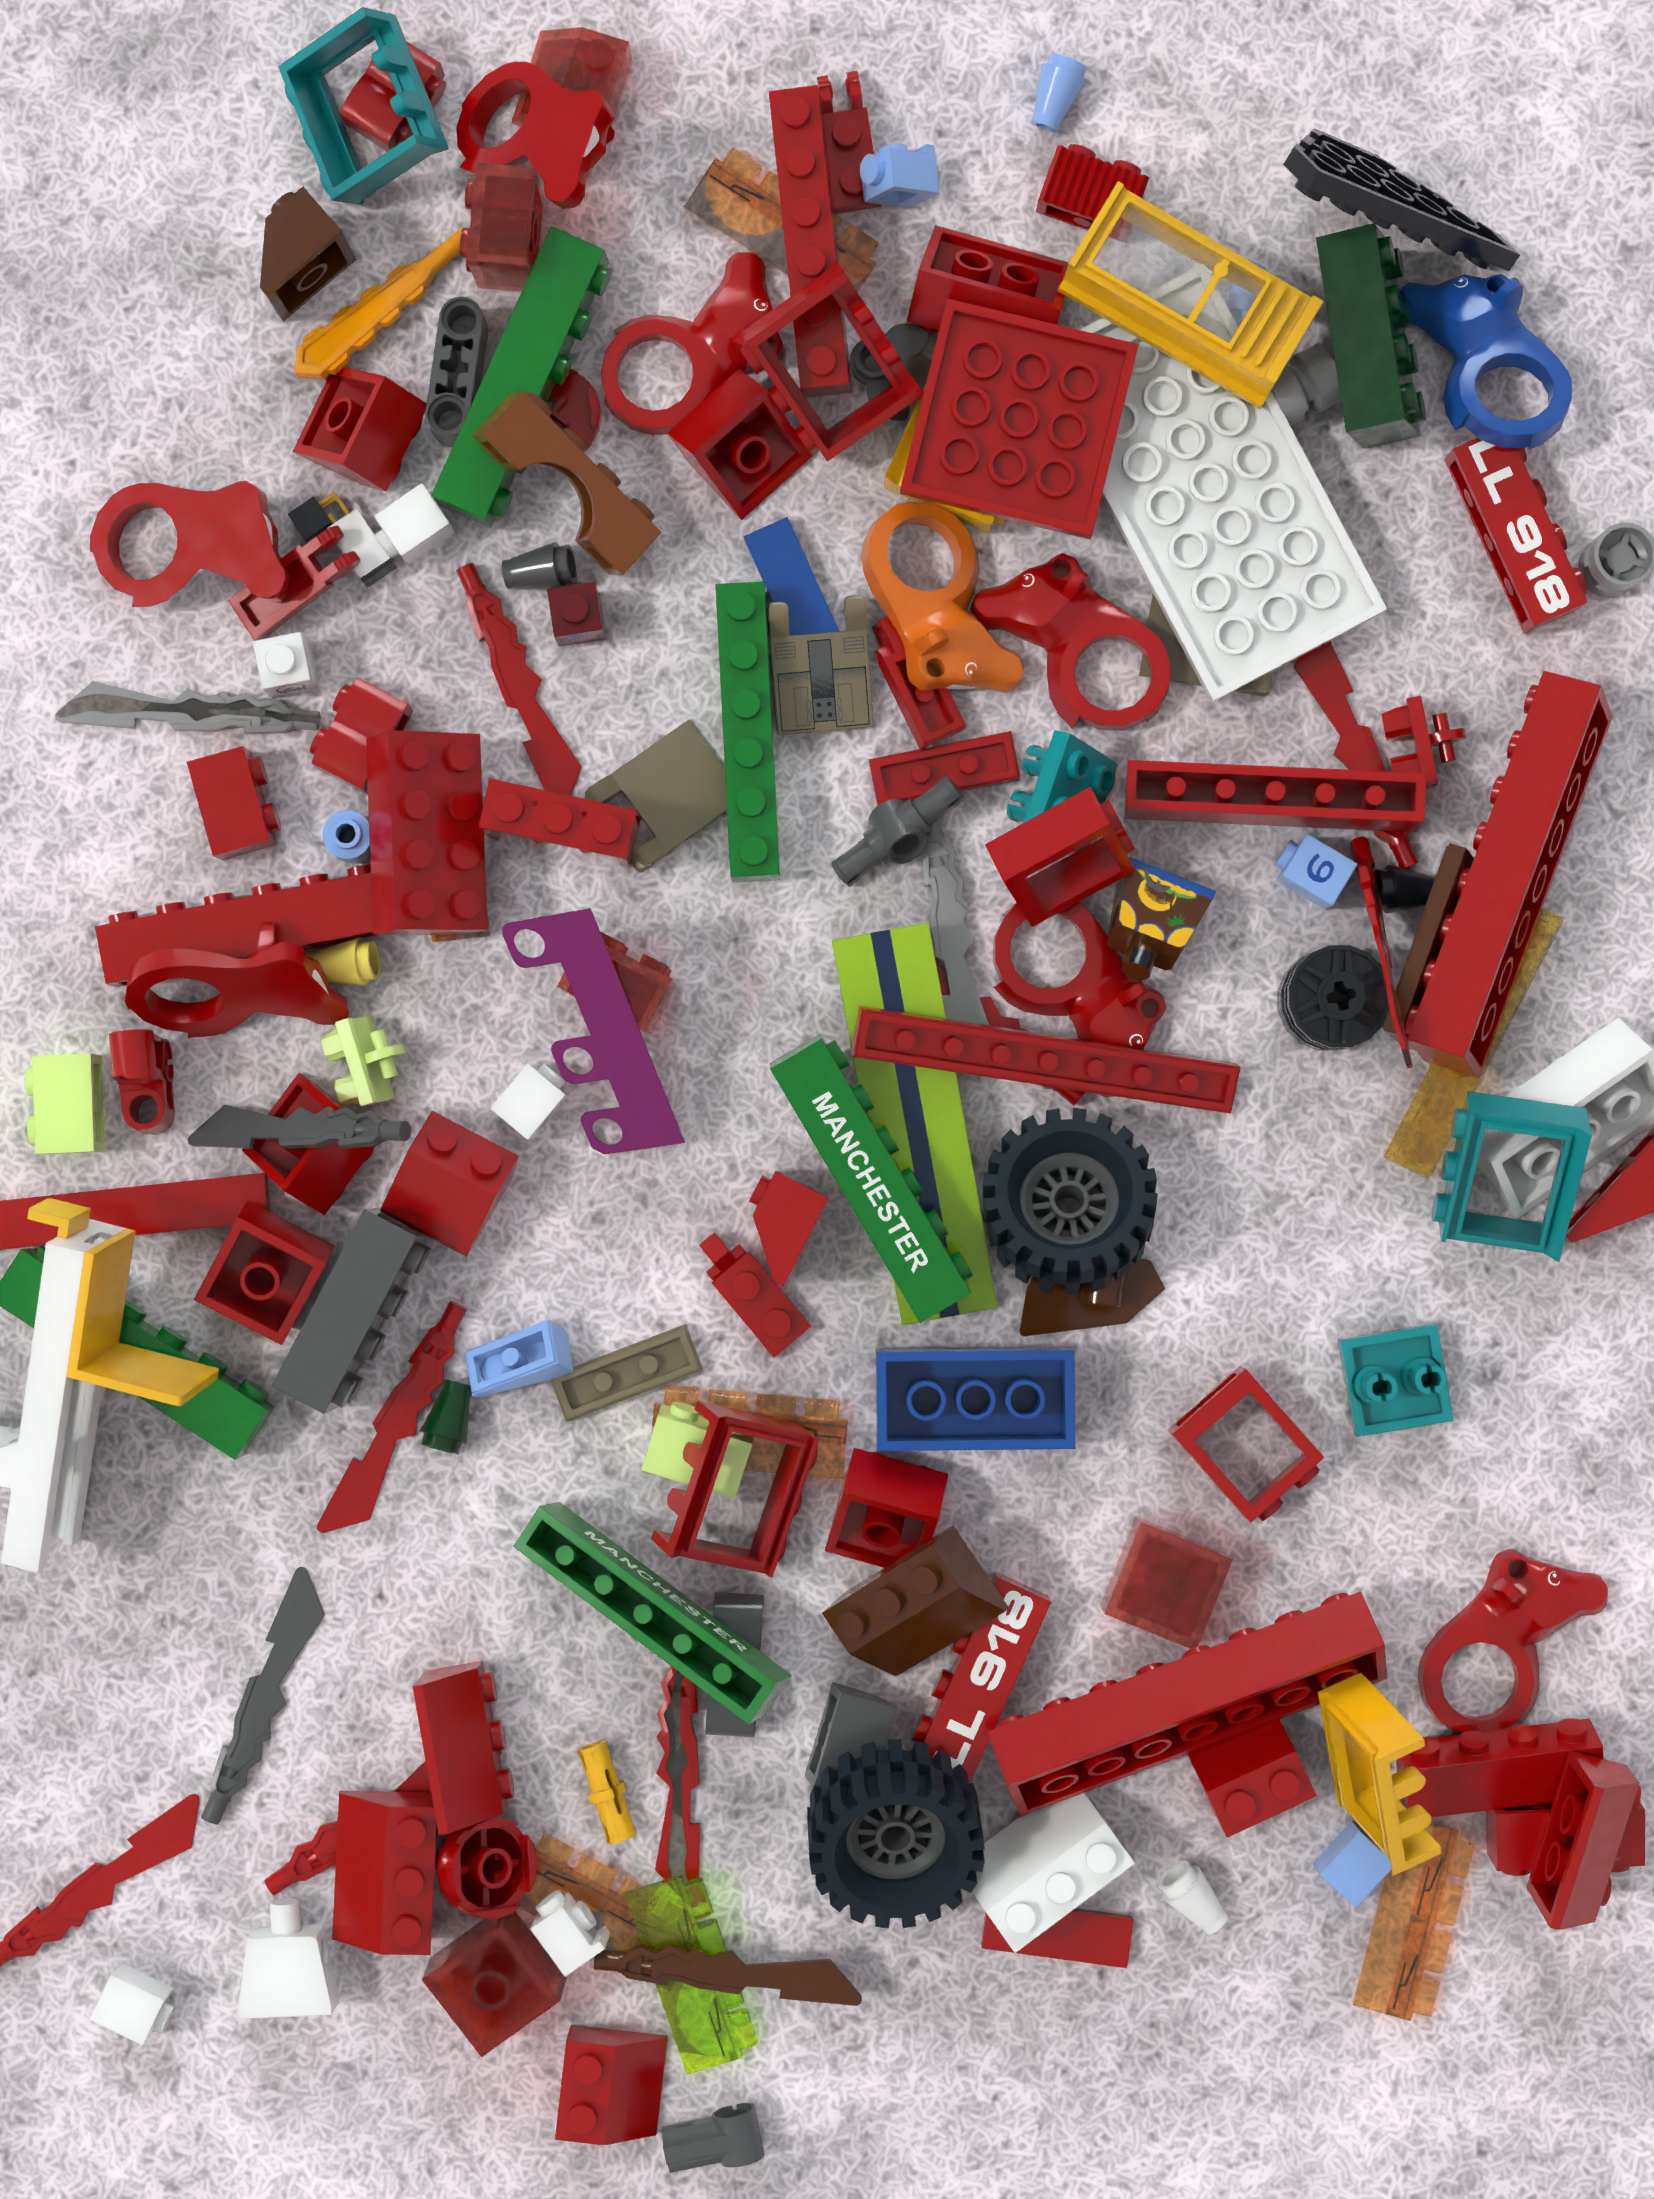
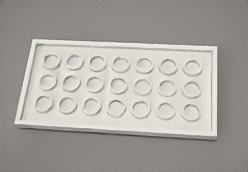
M1202 264L1146 295L1188 319L1212 278L1205 265ZM1215 287L1194 323L1230 343L1238 327L1217 287ZM1103 317L1080 329L1139 344L1102 498L1211 703L1387 610L1272 391L1261 409H1258Z

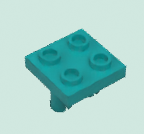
M1054 730L1048 749L1034 744L1028 747L1026 754L1037 758L1036 760L1024 758L1022 764L1023 771L1026 775L1039 777L1033 795L1020 790L1013 792L1010 800L1021 803V806L1008 804L1007 815L1012 821L1025 823L1091 787L1098 802L1101 804L1106 801L1107 795L1114 786L1118 763L1071 733ZM1091 842L1088 843V844H1086V845H1084L1083 847H1081V848H1079V849L1073 851V852H1077V851L1083 849L1084 847L1090 845Z
M1432 1323L1338 1339L1354 1436L1360 1437L1454 1421L1437 1324Z

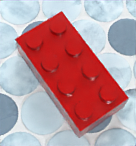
M387 730L367 738L366 759L373 935H467L488 930L484 832L479 828L483 809L480 734Z

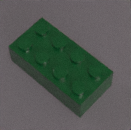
M1375 223L1316 237L1346 433L1363 449L1420 437L1419 422L1426 421V409L1421 391L1416 392L1411 374L1419 372V364L1415 346L1413 343H1408L1404 326L1411 325L1412 321L1407 296H1401L1397 284V278L1404 277L1403 261L1399 248H1394L1391 237H1385Z

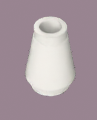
M1183 1860L1171 1866L1163 1874L1158 1887L1163 1892L1162 1899L1202 1929L1207 1935L1214 1934L1227 1922L1228 1914L1223 1909L1199 1866H1192L1188 1861Z

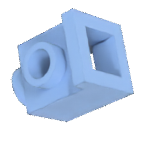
M903 144L886 145L878 150L879 154H867L860 163L864 202L910 208L939 194L934 145L926 144L915 151H908L907 146Z

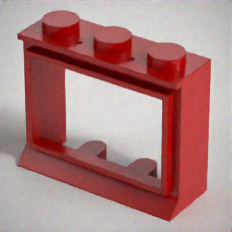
M837 261L824 274L752 325L740 330L747 343L746 346L740 349L741 353L756 375L763 370L767 372L775 384L768 389L769 394L783 414L792 409L801 422V425L794 430L811 454L819 449L827 462L920 398L924 393ZM832 294L891 386L827 430L767 339Z
M489 778L479 828L490 838L498 839L500 832L529 838L536 843L547 842L579 849L583 853L593 852L616 857L621 866L631 868V857L635 849L641 817L636 815L637 810Z
M697 1401L694 1410L707 1419L709 1425L702 1444L687 1442L683 1449L684 1461L694 1470L686 1491L672 1488L668 1494L667 1505L678 1515L673 1532L667 1533L654 1530L651 1540L671 1558L681 1556L764 1573L769 1577H773L777 1563L783 1558L786 1551V1536L793 1516L798 1513L801 1507V1492L808 1472L816 1463L819 1439L797 1423ZM732 1432L786 1444L750 1550L696 1539Z

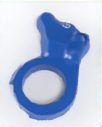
M1464 274L1437 285L1409 282L1402 287L1400 293L1401 296H1407L1411 312V325L1424 330L1440 346L1454 356L1455 361L1447 377L1443 400L1446 415L1455 431L1464 426L1480 440L1502 448L1528 447V449L1543 445L1561 429L1572 400V380L1568 370L1559 358L1538 337L1526 329L1521 322L1518 310L1523 296V285L1516 277L1508 279L1503 274H1497L1481 278ZM1499 367L1522 369L1530 372L1542 382L1548 394V407L1538 416L1524 421L1506 420L1493 415L1482 405L1476 393V381L1487 371Z

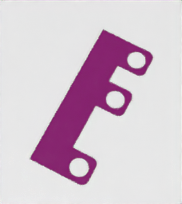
M591 908L505 924L502 928V935L513 961L518 966L531 968L561 962L589 1030L590 1036L559 1040L552 1044L551 1052L562 1078L570 1084L609 1079L620 1107L589 1111L581 1116V1124L591 1147L602 1154L685 1143ZM528 929L538 933L545 944L542 955L531 958L520 953L514 942L517 932ZM571 1047L584 1049L593 1060L592 1070L586 1074L572 1072L564 1063V1052ZM601 1118L613 1120L622 1130V1139L613 1145L599 1141L593 1133L594 1122Z

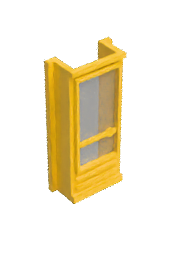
M1119 181L1069 261L1064 279L1058 288V292L1258 409H1261L1323 303V300L1314 295L1312 297L1308 296L1125 189L1124 184Z

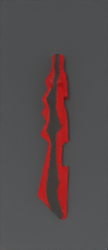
M1356 837L1350 842L1353 861L1357 863L1355 871L1359 876L1360 889L1363 893L1366 911L1381 958L1393 1025L1407 1068H1412L1413 1065L1400 1004L1396 996L1391 973L1393 966L1385 932L1381 898L1378 893L1374 873L1375 861L1372 856L1369 839L1366 837Z
M670 1666L669 1671L660 1683L665 1700L657 1712L662 1730L656 1737L665 1753L656 1774L670 1789L655 1871L688 1904L695 1905L699 1899L700 1823L690 1824L691 1790L700 1783L698 1741L692 1725V1713H698L696 1685Z

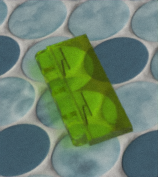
M678 1875L626 1891L625 1896L642 1944L655 1949L670 1944L677 1945L686 1950L697 1946L709 1955L727 1951L717 1919L704 1920L699 1922V1924L697 1921L714 1912L703 1878L692 1879L684 1883L682 1875ZM668 1981L667 1986L656 1984L687 2075L743 2058L742 2050L751 2048L758 2043L748 2009L740 2008L728 2011L744 2003L745 2000L742 1992L740 1994L700 1989L679 1981Z

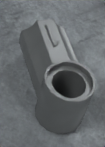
M736 2104V2110H733L732 2105L726 2106L713 2112L711 2117L663 2126L661 2131L663 2150L669 2172L672 2173L716 2163H722L725 2167H741L762 2159L765 2153L754 2104Z

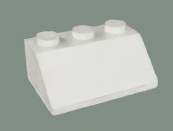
M1085 1793L1021 1817L1019 1816L984 1842L985 1850H983L985 1860L982 1872L976 1871L977 1885L972 1892L1014 1953H1016L1133 1866L1135 1862Z

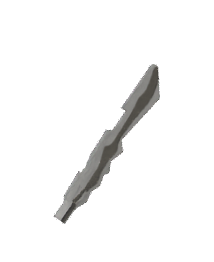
M94 681L63 706L55 715L56 720L61 723L136 729V719L167 721L175 731L217 732L236 727L244 728L245 734L286 733L291 729L319 730L321 720L319 711L289 709L276 698L258 701L247 693L229 697L226 692L222 691L207 698L187 688L174 701Z

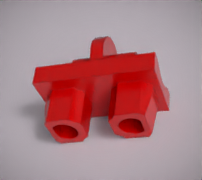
M1421 695L1406 698L1407 705L1381 714L1386 741L1413 735L1416 753L1390 758L1392 772L1427 773L1426 788L1438 786L1431 747L1438 746L1441 763L1455 761L1453 743L1466 739L1465 729H1450L1447 713L1445 712L1432 715L1435 733L1429 734Z

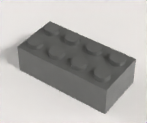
M368 1208L362 1211L271 1387L323 1414L338 1407L342 1408L345 1403L350 1404L356 1396L363 1382V1378L357 1375L362 1363L365 1364L368 1359L373 1361L386 1337L385 1334L380 1332L385 1319L388 1320L390 1316H397L409 1291L402 1288L408 1275L411 1276L413 1273L418 1274L431 1251V1248L425 1245L428 1236L380 1212V1208Z

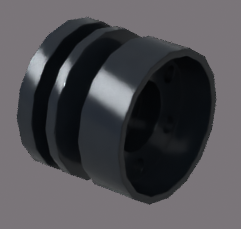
M1329 945L1299 958L1284 973L1277 991V1011L1285 1030L1300 1044L1317 1051H1338L1371 1039L1383 1026L1389 1010L1382 965L1368 952L1351 945ZM1334 984L1337 991H1346L1348 995V1000L1340 1004L1341 1010H1339L1337 1003H1328L1327 994L1334 991Z

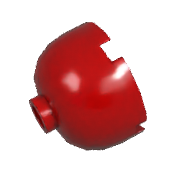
M491 1818L452 1832L445 1838L437 1855L436 1875L439 1888L450 1905L469 1916L488 1919L502 1918L514 1913L521 1906L516 1904L522 1899L525 1891L531 1892L536 1879L538 1862L534 1843L528 1835H523L520 1829L515 1826L518 1824L509 1819Z

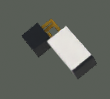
M335 491L319 502L313 496L288 513V516L307 543L329 527L339 526L344 537L337 545L343 554L350 551L356 552L361 561L354 570L367 588L397 568L358 509L356 508L349 513ZM336 501L346 514V516L336 521L331 513L327 515L324 512L325 508Z

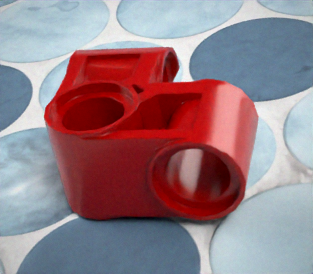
M146 1029L109 1033L112 1079L116 1080L117 1084H119L124 1120L130 1127L145 1134L157 1135L164 1133L171 1127L175 1117L172 1084L174 1069L173 1064L168 1065V1060L173 1059L169 1041L154 1034L153 1030ZM155 1099L158 1105V1114L151 1122L143 1124L139 1119V1108L146 1100Z

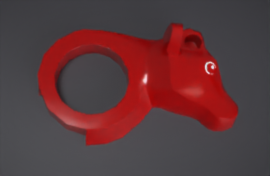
M1078 902L1056 914L1068 919L1079 930L1084 941L1085 960L1079 974L1070 983L1058 988H1039L1027 983L1015 971L1010 959V942L1016 928L1026 920L1018 904H1013L1002 915L1004 918L993 940V964L1001 981L993 988L1009 1004L1023 1012L1044 1016L1069 1015L1078 1039L1143 1049L1156 1023L1166 1011L1164 996L1156 989L1143 983V981L1132 979L1123 973L1122 960L1117 952L1107 945V935L1088 908ZM1099 1094L1105 1098L1114 1097L1110 1095Z
M1507 1549L1496 1554L1485 1585L1480 1593L1435 1634L1425 1647L1419 1662L1417 1678L1421 1698L1435 1720L1448 1729L1463 1733L1467 1731L1485 1732L1506 1729L1517 1721L1522 1724L1533 1709L1540 1689L1539 1662L1534 1643L1540 1642L1578 1617L1600 1613L1607 1606L1608 1588L1601 1576L1595 1573L1567 1570L1546 1561L1527 1557L1513 1549ZM1483 1642L1496 1645L1506 1653L1512 1663L1515 1679L1512 1693L1502 1707L1491 1714L1474 1717L1461 1714L1450 1706L1444 1697L1441 1680L1444 1666L1455 1651L1467 1644Z

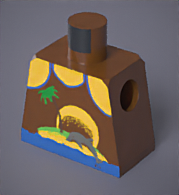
M1129 857L1136 871L1118 880L1116 884L1107 945L1111 949L1126 955L1122 965L1123 973L1132 979L1142 981L1150 977L1153 966L1163 970H1171L1207 911L1216 891Z

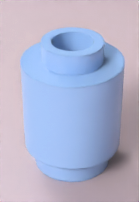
M343 810L333 814L327 820L323 829V841L326 848L334 856L347 863L358 864L370 859L369 820L352 810ZM354 827L356 834L353 841L342 843L344 832L348 828Z

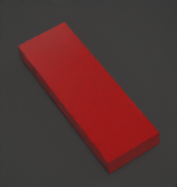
M1011 731L869 759L877 806L890 799L906 801L911 798L914 800L933 787L945 775H948L955 782L961 792L1021 779Z
M1075 1908L1016 1953L1127 1968L1134 1919L1129 1915ZM985 1912L981 1948L1014 1953Z

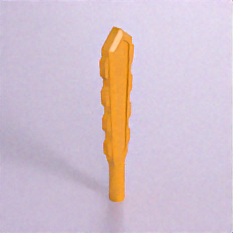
M461 227L423 259L413 261L407 266L399 265L387 275V281L380 286H371L361 294L359 302L353 306L346 305L333 315L332 322L325 327L318 326L303 337V343L296 349V375L301 378L325 379L329 374H337L350 362V356L356 350H364L376 339L377 331L382 327H390L401 317V310L408 304L414 305L425 296L426 288L431 284L436 273L474 243L466 230Z

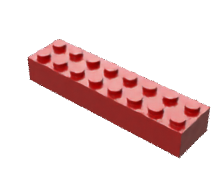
M1543 671L1538 685L1533 684L1529 688L1524 703V713L1527 714L1522 730H1515L1509 741L1507 758L1511 759L1505 776L1499 775L1494 782L1490 795V804L1494 806L1488 822L1482 821L1477 828L1473 841V849L1477 850L1471 868L1465 867L1459 876L1456 895L1460 896L1454 914L1448 913L1442 922L1439 941L1443 942L1437 960L1431 959L1425 968L1422 987L1426 989L1420 1006L1414 1005L1411 1008L1405 1024V1032L1409 1034L1408 1042L1424 1061L1476 1078H1480L1613 718L1601 685L1548 671Z
M1360 1591L1352 1595L1339 1593L1325 1599L1320 1607L1304 1613L1300 1610L1287 1612L1279 1616L1275 1620V1624L1259 1630L1255 1628L1239 1630L1232 1634L1227 1642L1211 1648L1208 1645L1194 1647L1186 1651L1181 1659L1165 1665L1160 1662L1148 1664L1140 1668L1136 1672V1676L1123 1681L1107 1680L1093 1686L1088 1694L1071 1700L1068 1697L1055 1699L1047 1703L1043 1707V1711L1027 1717L1023 1715L1007 1717L997 1724V1728L987 1732L1005 1782L1021 1817L1319 1705V1691L1359 1673H1362L1372 1684L1386 1680L1385 1644L1362 1592Z

